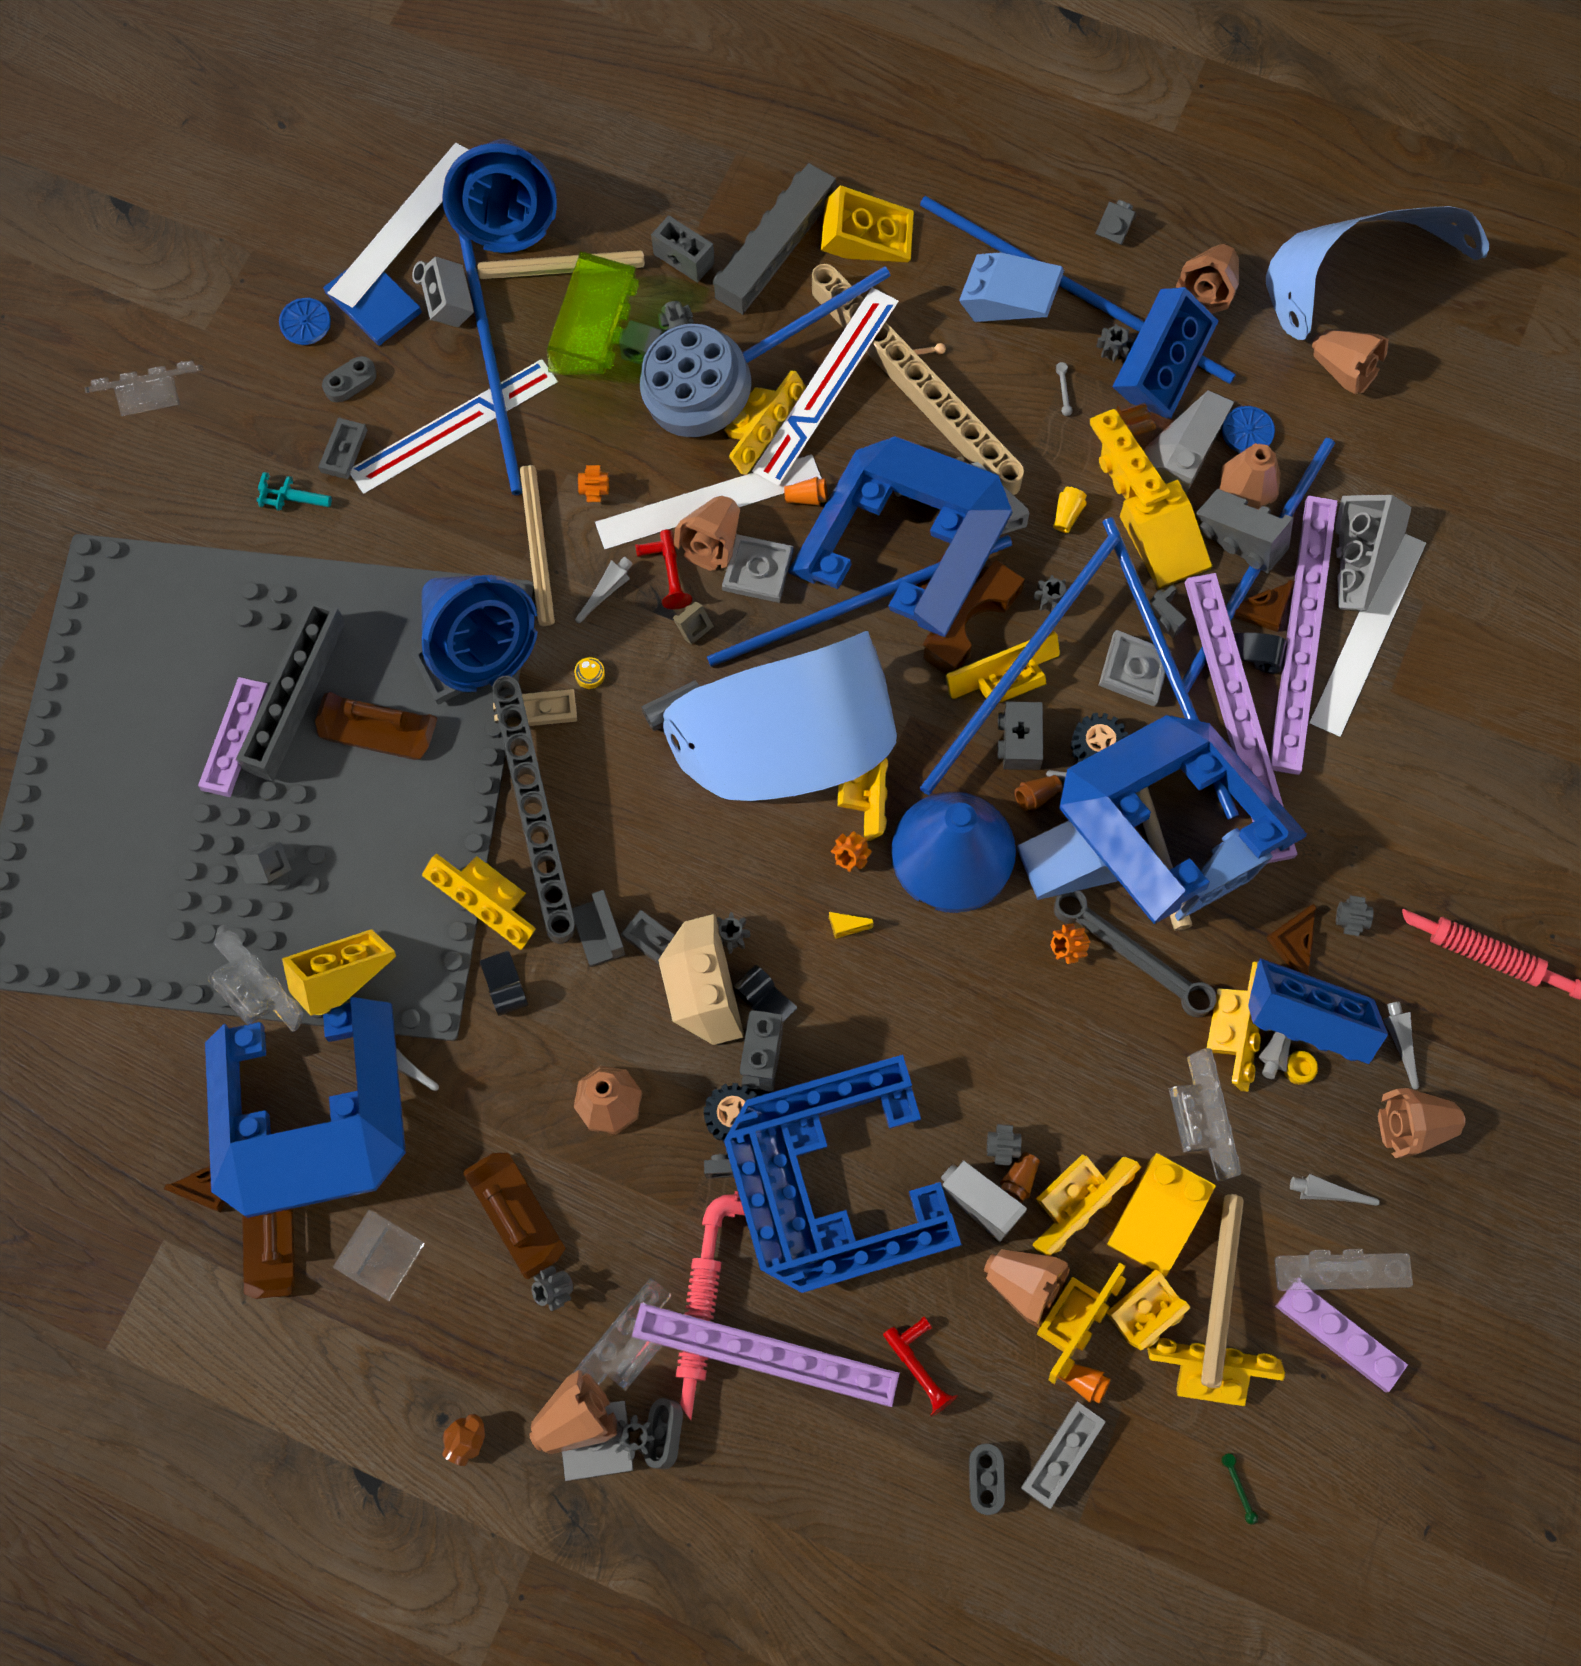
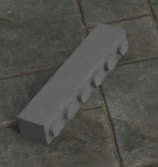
M810 163L802 171H798L795 174L787 191L783 190L780 193L772 210H767L764 213L757 229L749 232L745 244L739 251L736 250L732 254L727 267L716 274L713 281L715 299L742 315L745 313L824 211L825 200L836 190L835 177Z
M312 599L309 600L236 757V761L246 773L274 781L346 624L337 607Z

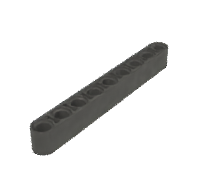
M502 676L492 686L496 714L546 932L549 939L553 942L563 944L568 942L574 935L572 908L520 685L514 677ZM503 689H511L515 694L510 698H503L499 695V692ZM511 717L521 720V723L516 727H510L505 724L506 720ZM516 746H524L528 749V752L525 755L517 756L512 753V749ZM524 774L532 775L535 778L534 782L529 785L521 784L518 779ZM536 803L542 809L537 814H529L525 811V807L528 804ZM537 832H543L549 837L542 844L535 843L531 838ZM545 861L552 862L555 865V869L551 873H542L538 867ZM550 891H557L562 895V899L557 903H550L545 899V895ZM562 920L569 925V929L564 933H556L552 929V925L556 921Z

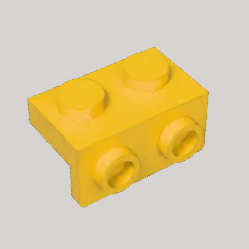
M1154 1270L1107 1311V1315L1129 1344L1139 1350H1143L1153 1346L1159 1340V1335L1167 1328L1178 1324L1184 1318V1314L1190 1309V1306L1186 1301L1178 1297L1161 1272Z

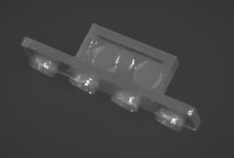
M191 360L176 363L177 369L166 371L165 366L148 369L149 375L139 377L137 372L120 374V380L109 382L108 377L91 380L92 386L84 387L85 393L114 389L121 416H127L180 405L173 377L204 370L202 365H194V361Z
M225 925L218 927L214 945L229 963L210 973L208 982L247 1025L274 1011L292 1032L299 1029L304 1015L300 1004L295 999H291L282 989L277 978L270 976L262 967L258 957L251 954L242 945L236 933L231 932Z
M1204 1048L1187 1057L1194 1085L1175 1086L1170 1088L1169 1092L1183 1152L1209 1150L1216 1180L1224 1181L1241 1175V1169L1233 1140L1232 1128L1226 1111L1224 1095L1219 1082L1216 1062L1212 1049Z
M1363 1249L1343 1250V1255H1330V1250L1310 1251V1255L1277 1256L1275 1258L1277 1288L1280 1291L1410 1288L1413 1286L1410 1255L1408 1253L1363 1254Z
M650 1278L573 1373L577 1370L582 1371V1376L587 1373L593 1377L598 1385L608 1375L626 1391L662 1347V1345L632 1337L640 1304L644 1303L662 1308L670 1299L671 1294L653 1278Z

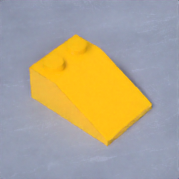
M840 185L825 200L821 251L845 259L909 262L911 260L914 211Z
M1178 479L1166 484L1170 490L1168 498L1149 506H1143L1137 496L1124 500L1119 516L1158 590L1212 568L1192 505Z
M371 929L284 957L282 961L289 992L311 1016L314 1014H326L332 1008L341 1006L396 957V954Z
M1156 1153L1150 1159L1107 1245L1149 1269L1161 1272L1164 1277H1167L1216 1185Z

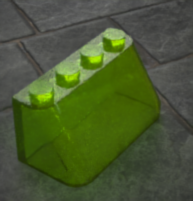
M580 251L547 347L549 373L557 375L604 374L606 369H612L615 359V352H612L614 344H620L623 335V328L620 326L622 320L627 321L629 318L631 304L628 302L630 296H636L639 286V280L635 279L636 267Z

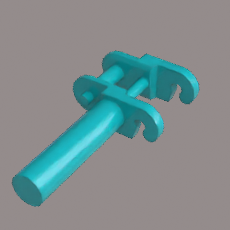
M268 472L262 473L258 485L260 495L257 497L258 505L261 508L268 504L276 506V510L280 511L282 506L285 505L284 500L324 507L331 506L332 497L329 495L291 489L290 484H293V477L291 476L286 477L284 486L280 487V490L267 488L266 480H269L270 475ZM268 493L277 494V500L267 498Z

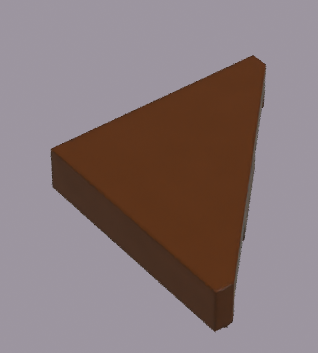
M1289 580L1284 585L1272 590L1268 589L1248 598L1247 601L1242 602L1239 608L1236 609L1233 617L1278 632L1295 581Z
M1314 904L1269 934L1266 938L1291 970L1305 975L1309 973L1310 956L1312 954L1314 917L1317 908Z
M210 1166L174 1183L166 1184L164 1190L220 1213L225 1204L222 1199L211 1192Z

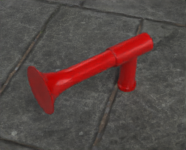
M665 529L660 532L661 541L641 545L635 544L637 557L663 552L669 593L663 598L662 605L667 609L675 610L690 605L693 598L688 593H684L681 588L673 532L670 529Z
M923 1316L920 1321L904 1333L900 1334L895 1326H893L883 1334V1337L927 1393L932 1404L930 1417H933L949 1406L958 1395L952 1396L942 1391L909 1347L910 1343L926 1331L932 1329L928 1320Z

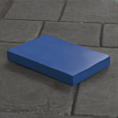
M347 270L323 287L326 294ZM384 271L353 308L327 294L378 346L422 313L420 306Z

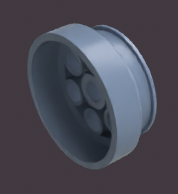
M684 324L669 329L650 345L644 356L640 377L642 399L653 419L663 429L672 434L684 437H700L717 432L730 424L740 414L749 398L751 373L742 351L729 336L709 326Z

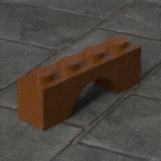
M997 560L989 568L985 566L976 579V585L970 590L946 637L931 632L923 643L925 647L923 659L946 675L960 669L970 657L972 644L965 632V626L968 621L974 616L987 611L1005 614L1022 593L1025 579Z

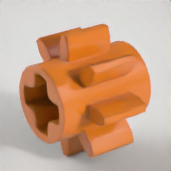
M586 465L585 473H578L579 495L587 496V502H601L602 495H609L608 473H601L600 465Z
M855 831L848 837L842 833L835 840L836 845L831 850V853L835 854L836 865L846 868L848 872L855 865L862 869L868 862L867 858L872 853V850L868 849L867 838L857 835Z
M1072 923L1062 925L1061 930L1053 931L1054 936L1050 946L1057 960L1065 958L1066 963L1071 964L1077 963L1079 958L1088 956L1086 951L1089 948L1090 940L1084 932V928L1075 929V925Z

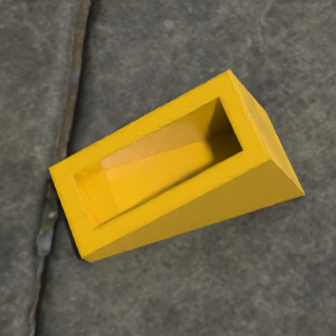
M829 912V920L835 939L873 928L872 919Z

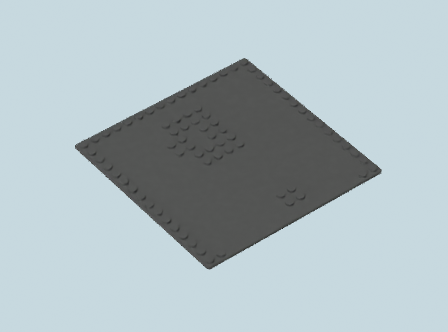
M84 534L74 535L0 825V990L324 1027L323 1014L310 1016L289 992L282 958L372 929L395 951L396 957L351 997L391 1003L395 1035L455 1041L459 1034L478 918L424 878L422 873L435 854L440 855L460 871L476 856L488 864L506 753L499 723L494 721L496 711H493V687L490 684L476 687L477 692H462L438 705L410 652L422 646V589L424 585L433 578L477 575ZM509 579L520 586L533 600V582ZM312 599L337 607L346 624L274 781L246 773L241 767L231 797L201 791L198 785L238 677L267 683L270 686L309 600ZM521 668L512 676L518 682ZM503 689L499 692V695L503 698L515 694L511 689ZM332 692L342 698L419 715L431 714L437 717V723L428 749L421 759L412 760L331 742L319 737L315 719L324 693ZM280 841L292 870L269 883L246 884L234 856L257 843ZM350 998L343 1004L350 1003Z

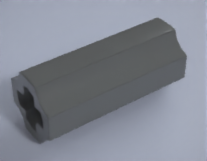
M696 680L641 706L642 712L653 731L663 727L664 711L675 700L700 687Z

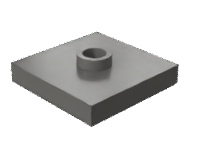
M736 534L733 554L726 569L722 591L780 603L793 554V546Z
M1116 630L1112 635L1098 686L1154 707L1158 703L1166 674L1154 644Z
M625 1401L613 1402L605 1407L608 1415L614 1412L617 1422L623 1420L628 1425ZM617 1423V1433H620L622 1429ZM630 1436L625 1440L628 1445H630ZM612 1438L603 1443L562 1452L565 1481L634 1471L633 1460L628 1459V1452L625 1450L619 1453L615 1452L616 1448L620 1445L618 1440Z

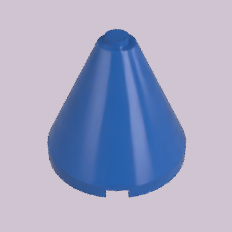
M498 139L466 151L454 161L444 180L442 201L449 223L467 242L471 239L476 243L484 245V250L507 253L526 249L546 235L547 228L552 220L555 219L557 192L551 174L539 159L508 139Z
M496 575L440 577L429 580L422 589V651L429 669L445 685L463 692H477L476 687L488 684L493 686L499 677H512L528 659L537 639L538 631L534 629V616H538L531 597L515 582Z
M941 792L925 797L915 803L899 821L892 842L893 868L906 892L918 902L920 900L936 907L935 910L949 913L975 910L992 901L1000 894L1009 880L1016 856L1014 836L1004 816L989 802L975 795L963 792Z

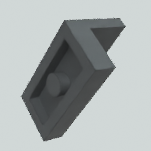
M604 890L592 893L594 901L572 908L574 921L590 967L626 955Z

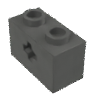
M669 215L651 234L653 254L697 283L715 264L713 243Z
M1006 702L1004 711L998 712V730H1003V741H998V759H1003V769L1040 770L1043 761L1042 702ZM1016 733H1021V737L1024 739H1018V734Z

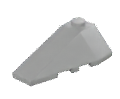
M1208 390L1146 446L1144 453L1165 484L1178 479L1187 495L1234 404L1233 401Z
M1393 495L1342 496L1335 523L1336 533L1339 534V548H1336L1337 558L1340 559V573L1337 575L1338 608L1341 610L1367 611L1405 536L1412 507Z

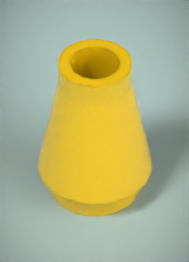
M1065 487L1064 491L1059 493L1056 518L1053 525L1054 529L1063 533L1070 532L1071 527L1087 504L1085 501L1087 495L1083 491L1073 487Z

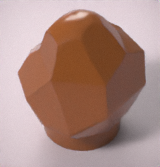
M470 1414L466 1418H459L444 1431L443 1442L445 1448L442 1456L456 1465L466 1466L469 1459L479 1455L485 1438L484 1423L480 1416Z

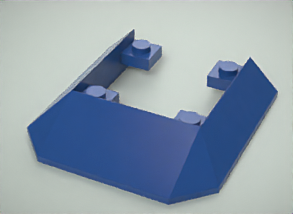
M894 436L855 451L788 572L810 583L815 584L816 581L839 589L852 564L850 559L833 553V550L857 507L880 515L891 493L894 491L938 508L941 511L932 525L930 533L931 536L950 543L926 589L902 580L888 606L890 611L917 621L918 627L946 637L1013 512L999 475Z
M1169 715L1156 720L1068 768L1060 803V810L1153 924L1180 910L1183 902L1208 889L1210 881L1191 859L1169 870L1134 827L1148 820L1151 811L1135 794L1178 769H1181L1199 791L1219 780L1255 821L1242 828L1239 837L1258 859L1277 848L1282 851L1307 835L1210 723Z
M350 997V1003L332 1008L328 1013L323 1014L324 1034L328 1042L353 1037L357 1091L329 1097L331 1122L271 1134L270 1115L266 1110L242 1115L239 1061L266 1056L264 1025L261 1022L228 1028L224 1023L205 1042L211 1192L246 1218L368 1193L379 1188L406 1153L391 1003Z
M903 1055L748 1099L724 1140L760 1270L801 1293L961 1246L941 1182L908 1192L918 1223L855 1241L847 1210L817 1219L814 1218L797 1156L827 1148L820 1117L880 1100L889 1129L921 1120Z

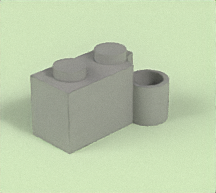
M436 256L429 263L423 261L416 263L413 268L412 278L416 284H420L423 287L430 320L458 328L474 313L463 265Z

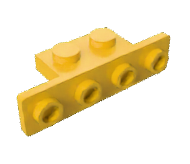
M790 371L776 391L755 387L750 393L743 410L724 429L730 438L740 440L729 457L741 474H748L807 388L796 371Z
M1112 409L1090 418V426L1102 442L1101 457H1099L1101 469L1104 473H1109L1116 492L1122 494L1125 499L1137 496L1143 506H1149L1170 496L1169 488L1118 412Z
M1055 631L1049 634L999 703L1046 684L1045 674L1038 664L1060 655L1058 635ZM1029 641L948 673L946 681L950 697L955 699L980 689L987 699Z
M887 758L860 777L838 785L837 806L864 812V838H867V841L881 836L887 824V819L884 815L885 801L888 793L885 786V776L888 769Z
M435 854L423 871L422 876L517 948L523 949L536 930L533 925L513 911L526 893L476 856L460 871L440 855Z
M1258 962L1252 963L1248 991L1217 989L1216 1004L1213 1010L1207 1050L1211 1053L1236 1055L1232 1084L1245 1092L1249 1091L1250 1083L1254 1081L1255 1052L1259 1051L1261 1044L1259 1027L1253 1024L1248 1008Z
M1081 1155L1036 1198L1055 1223L1033 1243L1034 1248L1046 1256L1059 1252L1073 1233L1083 1229L1088 1224L1089 1218L1098 1209L1108 1205L1112 1200V1196L1122 1186L1128 1185L1134 1179L1135 1173L1141 1168L1139 1163L1130 1158L1122 1157L1107 1173L1102 1175L1087 1156Z
M1118 1264L1100 1294L1072 1277L1039 1328L1038 1336L1063 1351L1050 1372L1049 1381L1053 1384L1056 1383L1059 1376L1064 1379L1067 1377L1075 1363L1071 1359L1077 1348L1083 1351L1092 1336V1333L1088 1330L1094 1320L1098 1323L1103 1320L1110 1307L1106 1304V1301L1111 1293L1117 1296L1127 1280L1123 1277L1125 1265Z
M1159 1338L1153 1346L1147 1348L1150 1360L1181 1365L1176 1387L1177 1396L1245 1406L1251 1376L1281 1381L1285 1377V1371L1280 1359L1270 1354L1261 1353L1256 1356L1243 1354L1237 1349L1227 1348L1222 1385L1220 1388H1209L1201 1383L1205 1353L1204 1344L1193 1343L1185 1345L1178 1344L1171 1339Z

